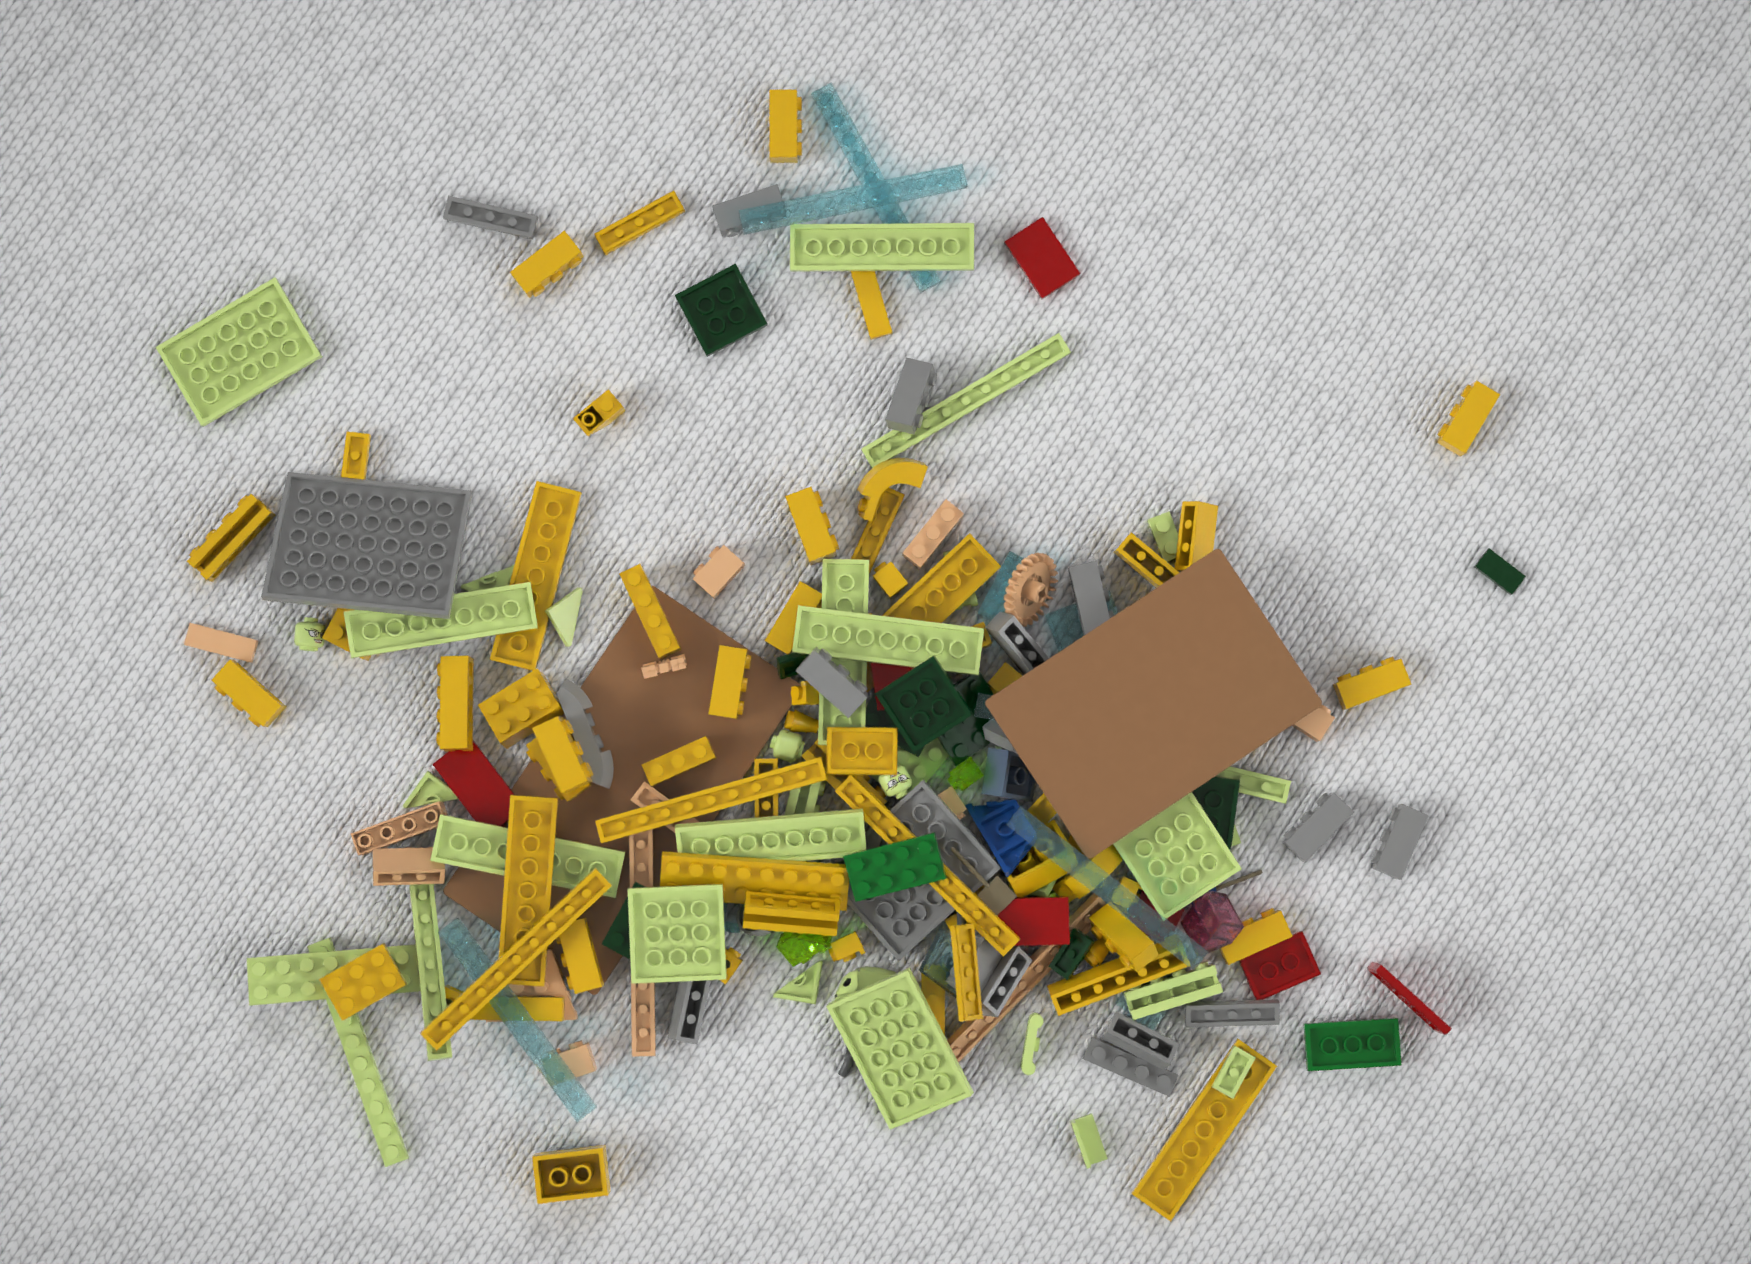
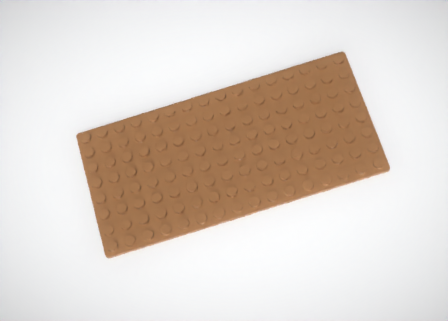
M652 586L682 650L663 659L658 658L634 607L580 687L593 705V707L586 710V713H591L595 721V726L592 728L595 735H600L604 744L601 751L610 750L612 754L614 772L610 789L591 782L592 786L570 802H567L566 799L561 800L554 791L556 786L553 781L550 780L548 782L540 772L543 768L539 762L534 763L532 760L511 789L515 795L558 798L555 837L625 851L616 898L602 895L576 919L587 918L604 984L623 957L602 945V942L628 896V888H630L629 836L601 843L595 821L640 808L631 801V798L644 781L650 785L642 764L705 736L710 741L717 757L716 759L652 787L668 799H673L741 780L791 707V687L801 686L800 683L791 677L780 679L776 667L655 586ZM719 645L747 649L748 655H752L750 669H745L744 678H748L746 692L741 694L740 701H744L743 714L738 715V719L709 715ZM685 654L687 662L685 669L674 672L671 669L669 672L658 673V676L644 679L641 669L643 664L654 661L658 663L667 659L671 660L673 656ZM565 714L561 715L562 718L566 719ZM721 810L694 818L699 822L714 821ZM666 826L653 829L654 887H660L662 851L677 852L676 834ZM458 867L443 889V893L499 932L501 931L504 876ZM552 885L550 910L572 889ZM555 939L547 949L554 950L562 974L566 977L570 976L568 967H564L560 955L564 953L562 945H558ZM602 987L588 990V992L596 995Z

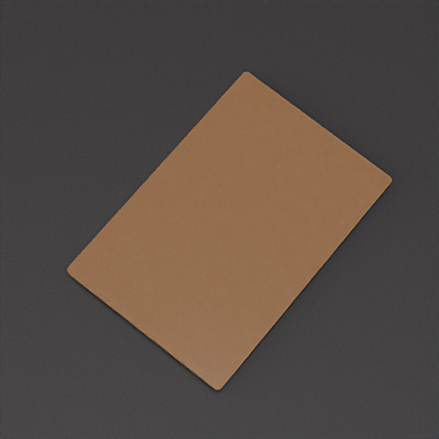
M1215 549L987 699L985 705L1085 857L1093 858L1322 705V701L1220 549Z

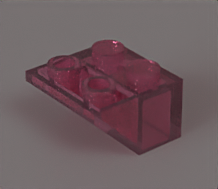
M1210 890L1196 900L1180 922L1197 956H1203L1231 944L1244 928L1227 894Z

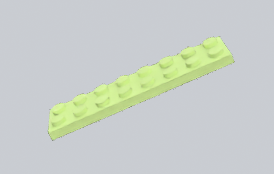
M790 224V271H974L975 224Z
M823 559L821 608L868 614L869 560ZM839 658L831 659L837 666L839 664L843 665L850 672L848 676L854 681L859 680L865 686L867 685V662ZM819 692L818 745H827V727H866V700L847 718Z
M531 582L454 594L450 619L364 610L344 612L351 658L538 628Z
M798 606L792 653L809 655L817 647L819 650L825 649L833 658L912 668L935 655L945 672L978 676L984 628Z
M863 809L675 824L678 853L808 861L843 858L844 855L867 850Z
M440 814L430 861L505 876L508 827ZM555 837L552 885L573 889L596 868L612 885L603 896L616 898L625 851Z
M416 946L387 947L407 985L391 994L420 991ZM374 948L247 958L249 1006L330 999L319 979Z

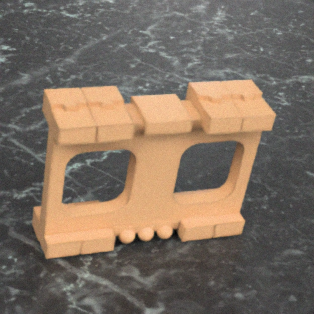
M685 654L671 657V660L667 659L658 663L654 661L643 664L641 669L644 679L658 676V673L669 672L671 669L673 672L685 669L687 662Z

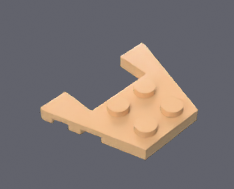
M547 949L544 986L507 984L496 995L564 997V1020L578 1019V1014L574 1010L572 998L569 991H567L563 974L553 949ZM486 1020V1022H507V1021H508V1020Z

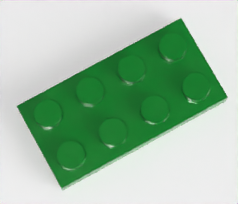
M935 832L843 856L855 902L947 878Z
M1398 1018L1303 1023L1307 1071L1402 1066Z

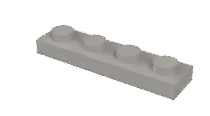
M448 196L443 215L444 220L532 240L538 222V216L453 196Z
M1278 999L1207 1001L1185 1004L1186 1028L1280 1025V1002Z
M1091 1037L1083 1059L1168 1097H1170L1178 1078V1074L1167 1069L1164 1071L1135 1055Z

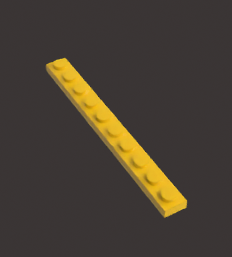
M818 757L599 819L595 823L600 842L605 843L828 779L822 757Z
M849 775L835 790L852 809H863L864 821L888 844L916 837L854 775ZM943 863L947 878L929 884L969 924L974 923V928L1004 957L1021 938Z
M596 868L593 869L429 1023L420 1034L437 1051L612 885Z

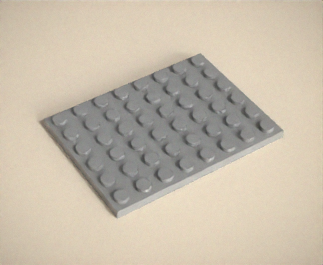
M288 472L263 585L262 599L265 601L450 619L472 498L471 490Z

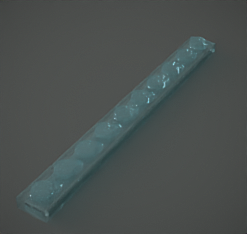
M829 83L812 92L811 96L881 223H909L833 84ZM908 271L920 293L941 283L936 271Z
M963 164L743 209L739 210V217L743 234L746 235L966 189L968 184Z
M1020 806L1006 825L1192 970L1196 969L1208 953L1202 946Z
M456 918L438 932L473 981L492 965V962L459 918ZM507 984L489 1003L576 1122L580 1121L597 1108L596 1104Z

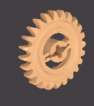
M1037 552L1028 555L1027 558L1025 557L1022 563L1016 566L1017 570H1013L1012 578H1009V585L1005 589L1007 592L1004 595V600L1006 601L1004 603L1005 613L1014 615L1023 627H1026L1027 624L1032 625L1033 621H1038V615L1035 613L1044 615L1040 607L1049 608L1045 603V599L1053 600L1048 595V592L1056 591L1050 584L1058 582L1057 579L1051 577L1058 574L1054 570L1057 566L1053 563L1054 560L1044 553Z

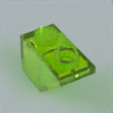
M969 757L948 772L950 777L947 778V781L954 790L959 789L962 792L982 778L984 774L972 757Z
M784 932L780 935L776 947L794 967L799 963H807L817 953L822 954L826 952L831 946L830 943L833 936Z

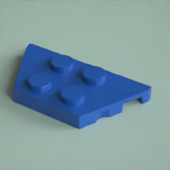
M1016 799L1004 800L1003 802L991 801L986 802V805L973 806L972 803L966 804L968 813L1005 876H1010L1038 840L1037 834Z

